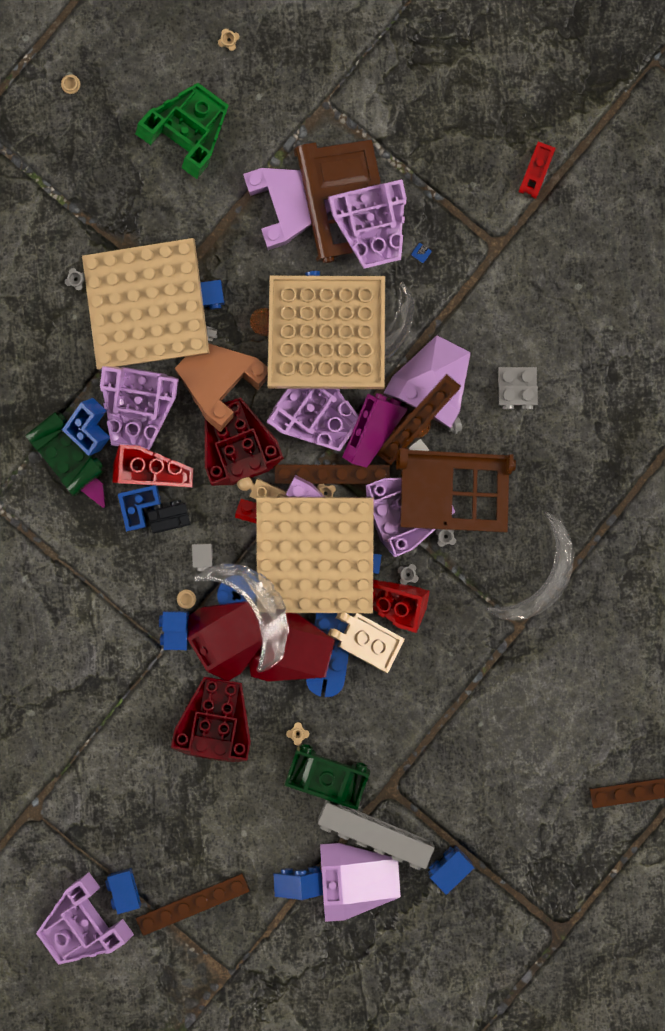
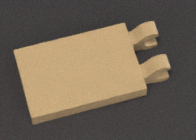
M346 612L338 613L336 618L347 623L348 626L344 634L330 628L328 635L340 641L337 647L388 673L405 639L359 613H354L353 616Z

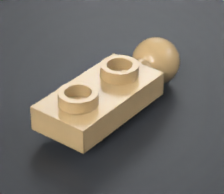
M249 477L237 482L240 490H252L250 497L256 500L257 497H289L286 495L287 491L257 478L255 483H252Z

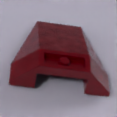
M241 397L224 403L234 414L233 419L221 432L205 419V469L211 486L237 484L243 478H253L269 472L284 459L276 438Z
M250 601L204 606L190 614L188 618L187 639L207 672L226 681L243 673L270 635Z
M262 613L260 618L270 635L249 663L251 677L268 682L326 678L335 639L298 613Z
M203 677L174 729L171 749L190 756L224 762L247 761L251 741L242 683Z

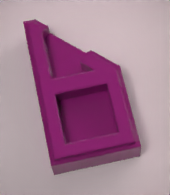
M96 478L81 491L102 508H105L103 483Z

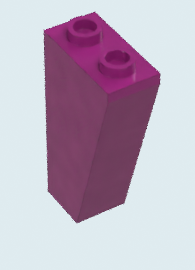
M376 393L375 396L367 394L342 458L352 464L367 468L406 413L407 408L401 405L402 402L395 398L387 400L386 396Z

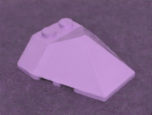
M436 335L392 376L384 394L399 401L402 400L416 408L445 374L449 375L461 385V388L433 419L451 428L460 412L471 353Z

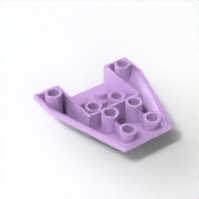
M384 478L366 485V497H374L373 522L379 538L394 557L413 550L436 530L400 527L401 478ZM452 505V515H453V514L455 513V510H454L453 505Z
M342 843L320 844L325 922L346 920L401 897L398 861L392 859V856L382 855Z

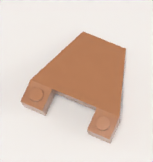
M209 344L210 353L185 357L175 367V371L192 395L204 418L221 432L233 419L234 414L230 408L221 402L222 399L241 378L259 390L268 380V367L256 357Z

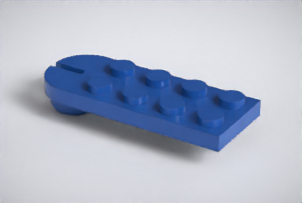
M316 613L315 626L328 634L330 628L344 634L348 624L336 618L338 613ZM336 639L326 678L306 679L309 690L321 697L323 679L327 680L324 698L337 695L344 686L349 653L337 647L340 641Z

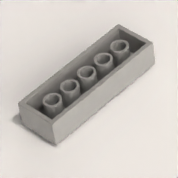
M328 800L325 801L318 818L320 829L330 833L331 830L338 832L339 837L346 840L352 838L356 840V844L365 848L369 845L379 854L385 855V853L392 855V859L398 862L407 861L410 863L409 866L417 870L427 868L435 848L432 841L358 810Z

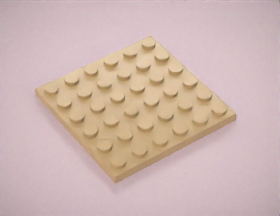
M194 238L82 256L96 367L98 370H101L102 366L121 367L210 353Z
M270 276L268 388L385 389V276Z
M257 497V613H373L374 497Z

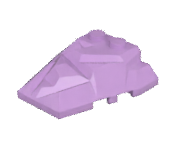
M402 179L328 197L332 216L363 269L401 260L403 243L402 225L405 221L403 214L407 199Z
M102 366L100 388L104 396V409L107 410V426L111 445H136L150 450L176 399L179 379L158 372L128 367Z
M286 389L274 406L267 423L282 434L340 451L351 436L359 416L348 400L346 401L342 396L340 389Z

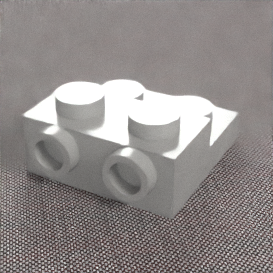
M498 367V406H503L504 410H512L514 406H522V409L530 410L533 409V406L538 405L537 367Z

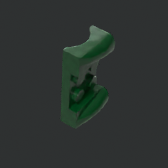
M54 412L25 436L61 479V482L72 496H76L84 487L105 472L101 469L103 465L97 457L94 459L91 455L88 456L62 431L68 421L62 413Z
M308 744L297 746L284 786L358 810L370 775L368 766L361 762L348 766L316 755L313 747Z

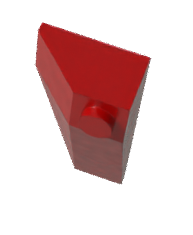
M119 445L113 463L112 483L192 487L194 468L141 446Z
M373 580V610L378 612V615L382 618L385 617L392 621L396 627L416 633L427 609L430 591L410 585Z

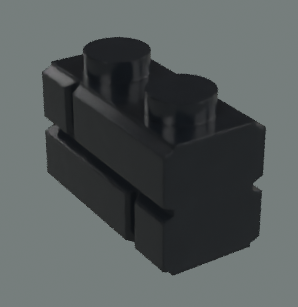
M181 500L170 502L168 507H163L162 504L151 506L152 510L148 511L153 534L191 525L187 504L182 503Z

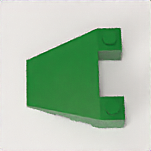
M196 83L179 93L175 98L168 99L159 107L150 109L139 121L135 135L150 146L161 133L169 137L189 152L184 158L182 169L198 179L208 167L229 105L205 87Z

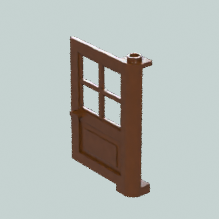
M365 140L317 148L316 142L297 146L294 149L295 157H298L318 252L316 260L317 262L323 261V263L334 262V258L339 255L354 252L348 242L333 244L329 224L337 222L335 219L328 220L324 200L329 199V196L381 184L372 140Z
M406 448L398 449L396 470H402L400 527L507 533L509 475L516 469L514 454L493 455L408 450ZM453 469L473 470V492L453 491ZM478 470L497 471V494L477 493ZM453 495L472 496V519L452 518ZM477 497L497 498L496 520L476 519Z

